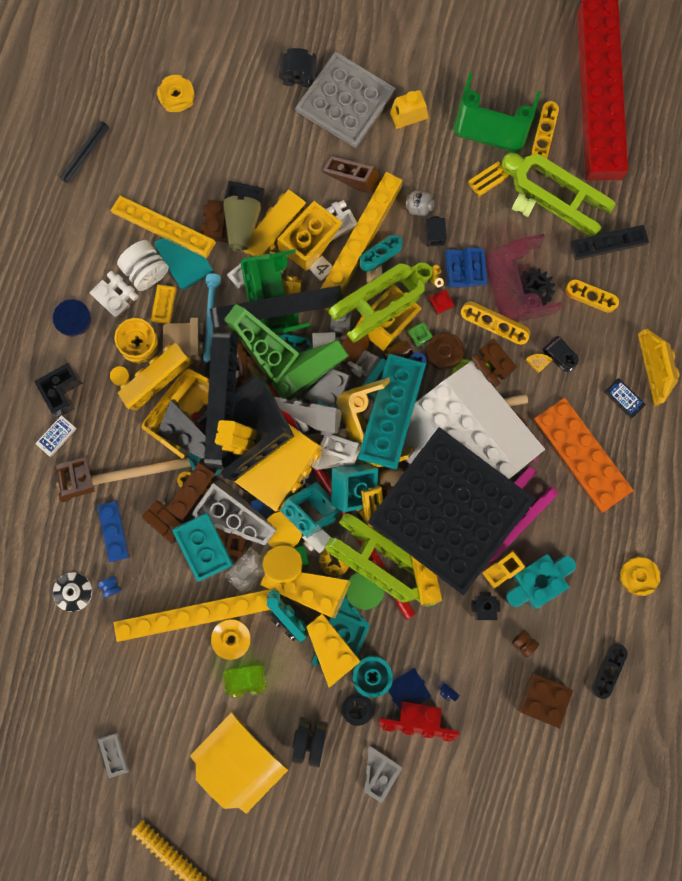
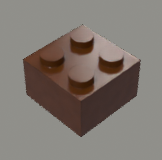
M531 673L518 711L560 729L573 690Z

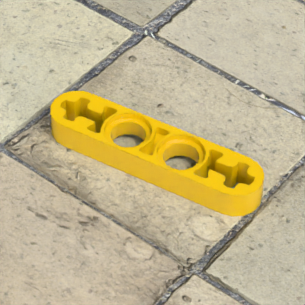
M548 101L543 105L530 156L541 153V156L546 159L548 157L559 112L558 105L553 101ZM548 108L552 109L550 118H546L548 115ZM548 124L551 130L544 131L541 125ZM539 140H543L546 142L547 146L545 148H540L537 145V142Z
M468 301L461 309V315L465 320L516 344H525L529 340L530 330L528 327L482 305ZM469 308L473 309L471 314L467 313ZM489 315L492 318V322H484L482 316ZM506 323L509 326V330H501L499 324ZM521 332L524 333L522 338L518 337Z

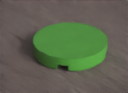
M358 572L348 580L351 583L346 595L353 606L358 609L368 610L379 605L384 596L383 589Z

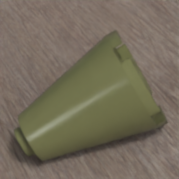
M238 196L227 197L224 199L223 206L229 247L233 248L232 250L235 252H244V250L248 249L261 211V203L249 197H244V200H237Z

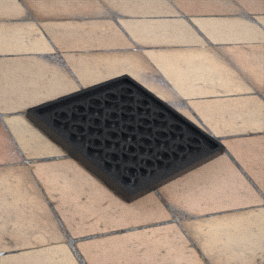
M438 427L367 523L464 596L529 509L535 498L442 428Z

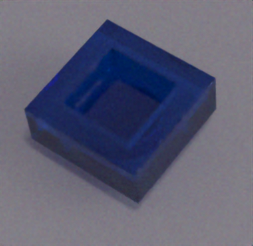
M442 681L438 686L441 690L440 695L448 702L450 699L455 702L460 695Z

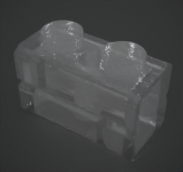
M250 547L224 576L244 595L255 587V583L260 577H264L262 565L264 558Z

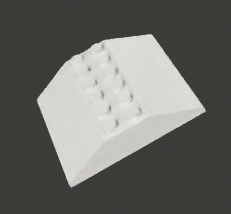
M471 361L415 403L403 449L414 446L415 450L406 461L410 465L433 433L440 427L510 479L542 453L545 448L492 384L485 379L486 377L474 366L473 361Z

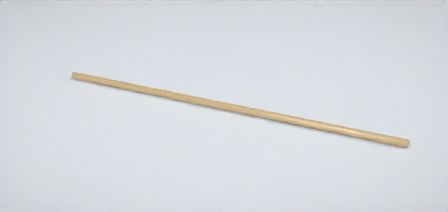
M526 394L503 398L510 407L528 403ZM346 428L339 429L338 434L332 433V435L340 438L349 437ZM320 433L306 435L316 443L322 442L324 435H320ZM188 457L92 475L93 485L187 468L191 467ZM66 480L67 488L71 489V480ZM57 482V483H56V486H57V490H58V492H59V491H60L59 482Z

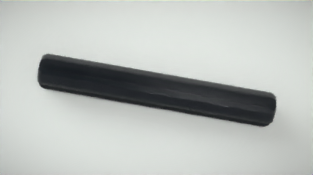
M99 122L60 176L62 181L69 184L109 130L105 122Z

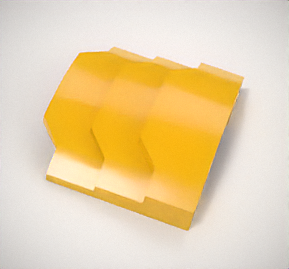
M232 711L190 757L196 763L195 780L224 809L240 808L247 814L289 768L275 754L272 755L245 728L246 724Z

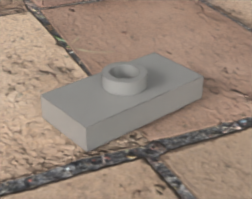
M119 732L99 738L98 742L108 777L112 778L129 772Z

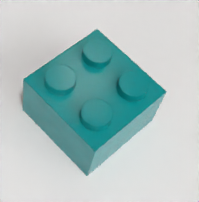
M365 462L332 468L331 505L343 512L363 509L361 491H367L368 488L374 489L378 485V468ZM375 493V494H374L375 505L377 506L376 493Z

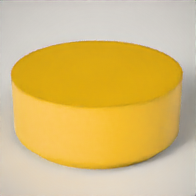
M118 366L110 372V379L115 385L121 386L130 380V373L126 368Z

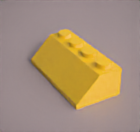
M169 344L163 350L164 353L160 357L155 356L150 360V365L146 369L142 368L136 372L135 378L132 381H126L121 385V390L118 394L128 409L139 410L194 362L179 344Z

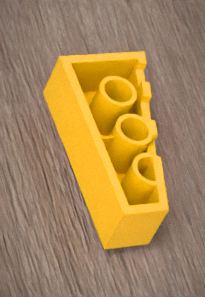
M301 572L296 579L288 583H275L264 575L260 585L270 590L276 589L285 597L331 618H336L351 582Z

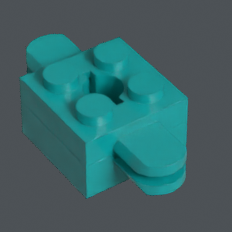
M545 554L529 563L512 577L517 585L506 592V602L512 607H519L528 601L532 609H538L570 588L564 578L575 571L576 563L574 559L569 556H562L553 562L550 556Z

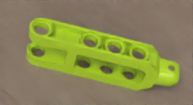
M508 153L502 160L501 167L514 178L517 192L524 194L529 199L537 200L536 203L588 236L598 235L601 226L577 210L582 200L608 214H611L616 206L611 198L540 154L523 158L516 153ZM535 168L545 174L544 177L553 179L561 184L560 187H565L575 193L576 197L571 205H568L528 180L526 176L528 170Z
M423 262L413 267L400 263L336 303L329 310L328 314L334 321H337L354 309H357L364 317V320L351 332L347 333V336L353 343L357 342L416 303L421 294L424 293L425 283L431 278L433 270L430 265ZM396 282L403 283L409 290V293H404L400 299L390 302L381 311L375 312L367 303L368 300Z
M344 514L339 524L349 530L351 535L363 542L362 546L357 552L339 539L330 538L325 549L400 602L404 603L412 600L420 602L418 587L410 589L368 560L375 548L383 554V557H388L398 564L400 569L404 568L414 575L415 578L411 556L355 516ZM437 603L426 604L425 606H433Z

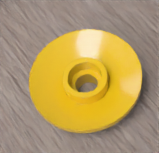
M225 620L219 623L211 635L213 650L218 656L227 660H234L243 656L251 642L248 628L237 620ZM229 636L235 637L234 643L228 641Z

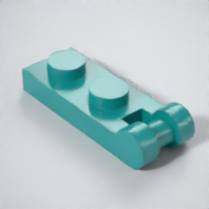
M270 590L266 602L267 606L295 638L302 642L307 637V625L302 619L299 620L295 616L291 606L286 605L280 599V592L278 590Z

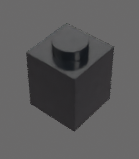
M432 216L426 219V247L445 246L447 240L445 218Z

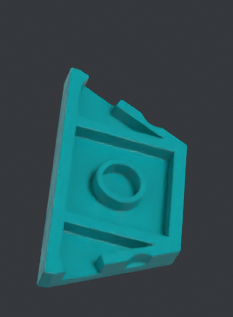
M345 596L336 618H330L329 622L358 657L370 625ZM315 654L312 665H320L317 654Z

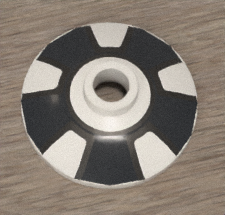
M72 572L61 576L53 588L55 603L61 609L68 612L83 609L88 605L92 597L91 583L80 573ZM70 588L74 590L72 596L68 595V590Z

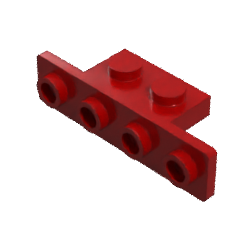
M402 702L399 721L380 718L378 727L387 732L399 730L405 735L417 733L422 734L424 738H434L436 736L442 737V740L447 742L457 740L459 737V731L440 728L442 708Z

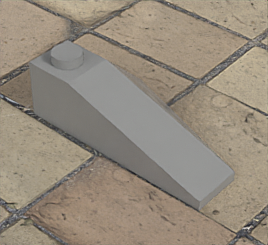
M221 480L211 485L192 513L193 516L198 517L208 512L216 528L230 534L242 536L245 539L262 545H266L277 530L237 492Z

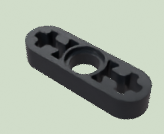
M613 644L608 648L593 682L592 693L600 699H606L611 695L626 661L628 652L623 645ZM620 648L619 652L622 655L621 657L617 656L615 662H619L618 666L615 663L608 662L609 659L614 660L615 658L613 651ZM609 665L613 666L615 670L614 675L611 677H607L604 672L605 668ZM601 677H603L604 679L609 680L611 682L610 684L605 682L604 689H606V692H602L599 695L600 691L597 689V687L603 686L604 681L601 680Z

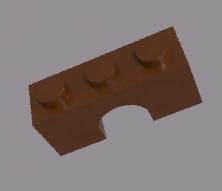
M201 458L167 507V510L183 520L218 468L206 467L204 460Z

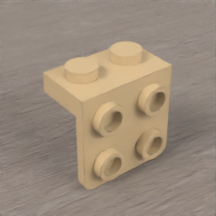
M190 318V323L164 324L163 350L169 344L177 343L192 360H201V354L204 353V344L201 342V335H204L203 324L200 323L198 318Z

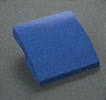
M466 248L465 250H446L444 252L447 288L476 287L488 284L484 248Z

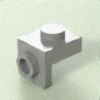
M364 350L356 364L349 361L348 365L352 368L351 372L356 376L368 378L381 359Z

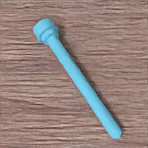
M218 274L206 275V284L209 292L203 360L205 362L211 360L213 326L209 309L215 308L216 289L221 284V276Z

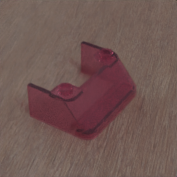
M544 234L516 239L491 252L486 260L498 313L516 322L553 315L562 307V302L543 306L542 300L537 294H524L516 259L523 258L528 250L540 247L545 238Z

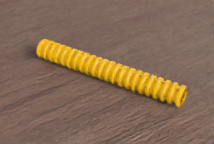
M141 820L134 828L131 835H135L137 837L136 840L140 839L142 841L141 844L146 845V849L150 848V852H154L156 858H161L160 861H164V865H168L170 871L174 870V874H178L179 879H184V881H208L206 876H202L201 871L198 872L196 867H192V863L189 864L187 862V858L183 859V855L178 854V850H173L174 847L169 846V842H165L164 837L160 838V834L155 833L154 828L151 830L149 828L150 825L145 824V820Z

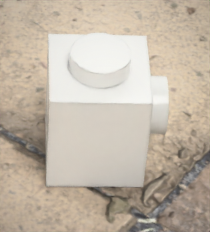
M321 529L309 538L305 536L302 538L305 540L303 544L310 551L315 549L321 554L331 537Z

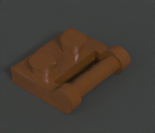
M87 456L61 463L54 467L55 474L58 476L60 488L58 495L61 502H67L71 498L95 492ZM67 471L70 472V478L72 483L71 489L67 488L65 473Z

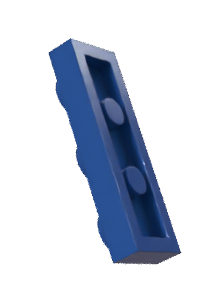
M114 501L97 505L109 562L130 558L118 502Z

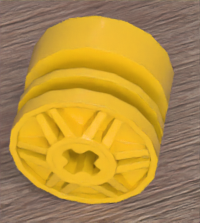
M139 318L127 319L115 331L114 340L116 347L125 359L132 363L141 364L154 358L158 351L159 342L154 329L148 322ZM140 339L142 343H139L137 347L134 343H137V340Z

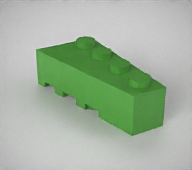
M235 304L224 319L225 322L237 334L239 341L266 378L277 384L299 353L246 309Z

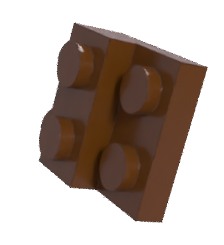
M208 200L207 205H203V216L206 217L205 222H201L200 232L215 241L228 242L224 201Z

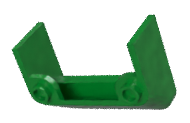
M469 72L453 128L455 135L509 152H520L526 142L541 92L537 91L531 107L520 106L516 110L515 116H510L479 107V94L476 91L469 90L473 72Z
M296 249L242 259L241 269L248 302L285 295L281 271L285 270L288 265L286 255L296 253ZM298 313L259 320L274 333H285L310 326L309 322L299 323Z

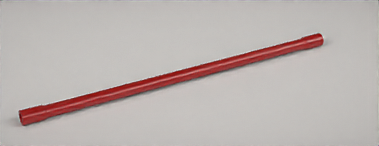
M269 384L268 386L273 396L280 398L273 384ZM281 410L287 423L300 431L292 416ZM313 468L328 494L332 496V480L325 469L316 470ZM342 511V512H341V515H342V516H343L344 514H351V515H353L351 511H348V512H343V511ZM373 549L369 560L389 573L375 549ZM394 598L406 620L416 614L409 602L402 603Z

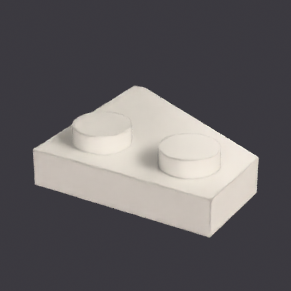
M324 435L321 445L324 446L321 450L323 453L317 461L313 462L311 467L319 470L355 464L361 445L334 435L332 437Z

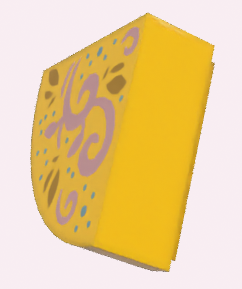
M534 354L525 361L539 374L553 359L544 354Z

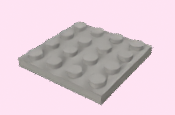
M335 51L295 110L357 149L395 94L396 88Z

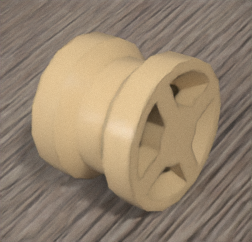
M382 265L372 271H366L367 284L382 275Z

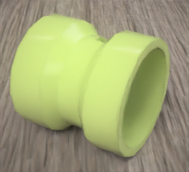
M519 193L512 210L520 211L524 216L529 217L537 200L533 198L528 199L524 194Z

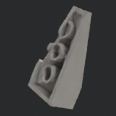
M274 397L281 410L310 427L321 431L320 435L332 437V433L338 434L342 416L341 410Z

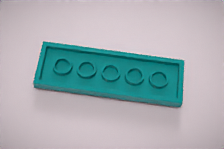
M388 354L381 380L390 378V382L383 389L377 391L359 452V460L397 470L426 363Z

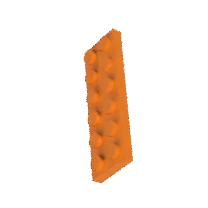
M563 398L533 419L601 513L634 491L566 398Z

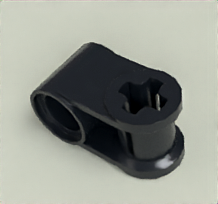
M555 336L542 349L544 354L552 358V361L564 372L572 371L578 364V355L559 336ZM570 359L572 362L567 364L565 361Z

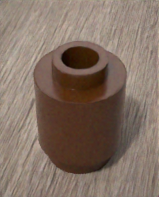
M400 341L385 349L384 358L387 361L388 354L408 359L413 354V350L408 341Z

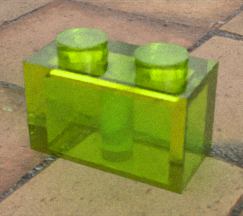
M265 664L223 670L226 695H231V698L242 697L243 693L251 692V695L263 694V690L267 689Z

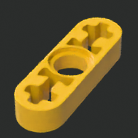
M579 280L570 281L565 288V293L568 297L607 313L613 312L619 305V299L616 295ZM574 285L577 286L578 290L575 293L572 292ZM594 292L597 295V299L595 301L589 300L587 293ZM601 296H603V301L599 304L598 302L601 299ZM609 299L612 300V301H611V304H613V305H611V307H608V306H607V305H608L607 301H608Z

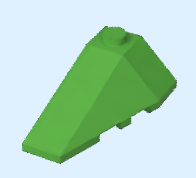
M339 340L301 352L277 384L272 382L273 387L280 398L292 400L349 357Z

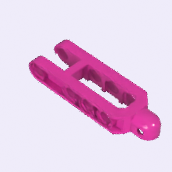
M530 465L514 483L523 488L537 471ZM550 486L529 507L489 562L494 561L558 495L559 492L553 486Z

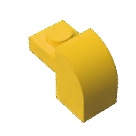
M511 550L483 571L482 574L495 589L505 580L512 578L524 569L525 564L514 550Z

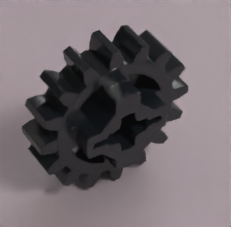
M531 268L529 273L524 270L522 276L519 275L517 277L518 282L514 284V287L517 289L514 290V294H519L516 300H522V306L528 304V309H531L535 305V308L539 309L540 304L545 307L547 302L552 300L551 296L555 294V291L552 290L555 287V283H550L553 277L547 278V271L542 274L540 268H538L537 272H534V269ZM528 279V284L523 286V282ZM546 291V295L541 298V293Z

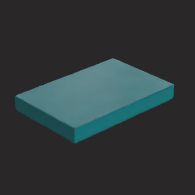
M165 238L154 243L182 291L206 278L207 274L214 273L205 257Z
M208 512L172 529L197 582L234 565Z

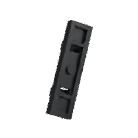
M644 225L573 240L570 245L576 261L647 245L649 240Z

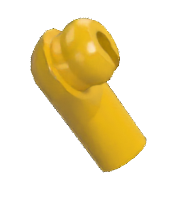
M435 264L433 267L431 266L433 274L430 282L437 287H441L444 281L438 277V274L442 270L439 265Z

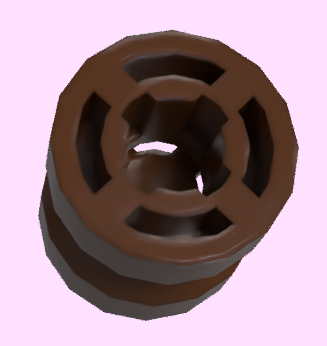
M526 630L520 632L511 643L515 648H519L526 658L539 646L535 639L530 638Z

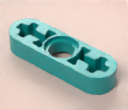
M390 235L360 256V268L364 271H372L402 250L403 239L398 235ZM378 251H384L385 254L380 255V254H377V252H378Z

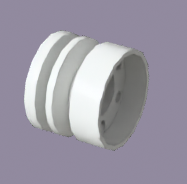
M147 240L131 245L121 254L117 262L122 272L126 276H130L129 280L138 291H144L154 286L165 276L169 268L162 257L156 255V250Z

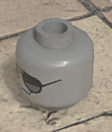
M415 190L407 196L406 209L409 210L410 214L425 217L429 211H433L434 200H431L430 193Z

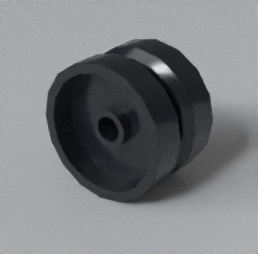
M300 716L298 729L295 730L292 745L294 750L291 762L302 764L307 751L310 752L309 766L319 768L328 722L318 720L315 723L314 732H310L311 719Z

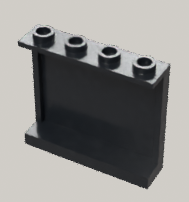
M255 375L247 379L246 383L235 389L233 413L234 422L257 431L256 440H254L255 446L243 455L231 452L229 466L221 471L223 478L236 481L294 437L266 381ZM205 412L203 416L197 420L198 424L204 425L205 427L207 422V412Z

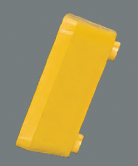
M191 369L184 370L142 423L144 431L182 459L185 455L178 451L181 447L158 435V430L172 399H175L179 403L178 406L189 415L195 411L198 413L204 404L208 406L209 379Z
M390 378L344 391L338 396L337 405L339 410L342 411V419L350 441L362 445L367 429L362 413L369 405L367 393L383 389L390 382ZM414 446L402 449L399 461L409 459L415 450ZM358 459V461H359L360 463L365 462V463H368V464H370V465H372V466H375V467H382L381 465H377V464H374V463H370V462H366V461H363V460H359V459Z

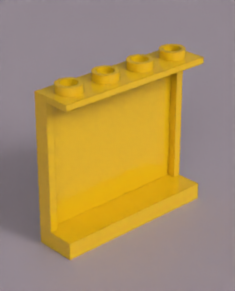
M290 424L288 425L294 437L234 481L274 511H280L287 499L293 493L298 492L301 487V480L310 474L312 470L311 465L323 453L321 451L324 447L323 445L317 444Z

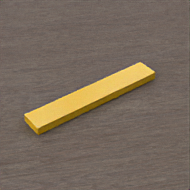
M121 195L111 209L113 214L205 258L208 257L216 244L215 240Z

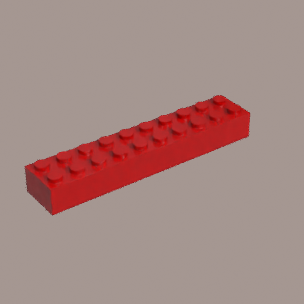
M582 0L577 11L586 181L623 180L628 172L619 2L618 0Z

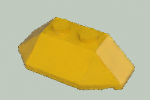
M643 329L638 334L654 406H659L665 402L679 381V370L675 367V352L671 349L670 343L652 331Z

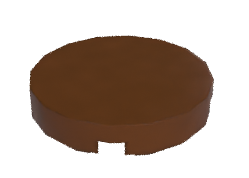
M356 326L350 330L347 329L339 339L349 357L342 361L346 364L349 361L356 364L364 350L367 351L369 347L368 334L354 343L347 336V333L351 332Z
M452 333L437 334L427 344V358L435 368L440 370H449L456 367L464 356V347L461 340Z

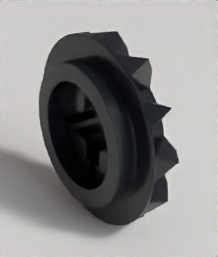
M354 693L345 698L342 704V714L349 724L361 726L372 718L374 708L369 697H365L360 693ZM354 701H356V703H358L359 706L366 705V707H363V709L361 710V717H359L357 712L349 713L350 711H352V709H354Z

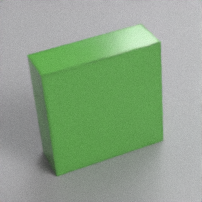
M425 322L407 330L416 347L433 338Z

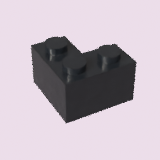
M66 363L34 381L52 415L59 418L61 415L63 416L75 409L67 392L83 384L70 363Z

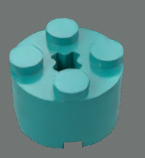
M368 655L361 658L360 662L354 667L352 678L354 686L360 694L365 697L374 698L383 696L388 692L392 685L393 674L391 667L383 658ZM374 671L377 672V673H376L377 679H376V680L371 679V680L369 681V680H368V679H369L368 673H369V672L374 673Z

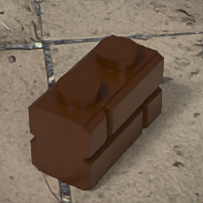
M156 500L141 518L166 541L173 544L176 538L172 529L185 523L186 519L181 520L168 511L167 507L169 504L164 500L162 503Z

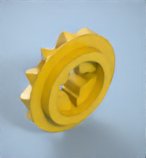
M324 549L319 559L321 569L330 576L344 574L349 566L339 560L340 568L335 564L328 567L331 562L330 553Z

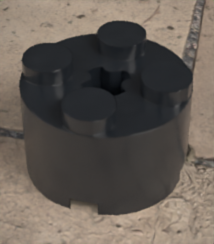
M301 48L287 49V53L282 51L280 53L279 78L283 81V85L293 86L294 84H301L303 87H310L312 82L315 81L317 56L314 53L310 55L308 50Z

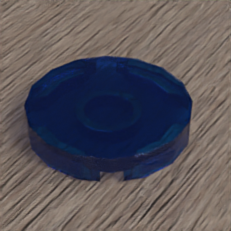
M75 299L61 302L53 313L55 328L68 337H75L85 333L91 323L88 307Z

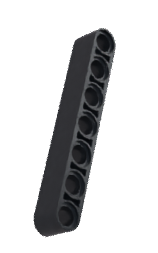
M334 286L239 303L237 305L246 309L258 320L333 307L343 298L341 287ZM235 304L209 309L213 328L228 326L224 319Z
M214 332L212 336L204 463L208 468L225 469L229 466L231 452L222 450V446L217 445L215 439L216 433H218V422L221 420L233 421L238 336L235 332Z

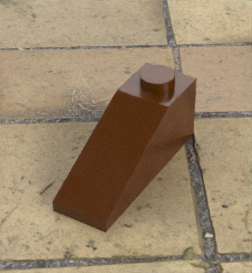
M334 156L330 157L323 169L325 174L358 191L372 195L382 180L375 167Z

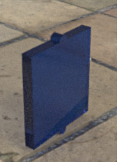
M415 668L393 680L388 690L392 697V702L396 703L400 712L402 702L420 704L432 697L425 686V681L420 678Z

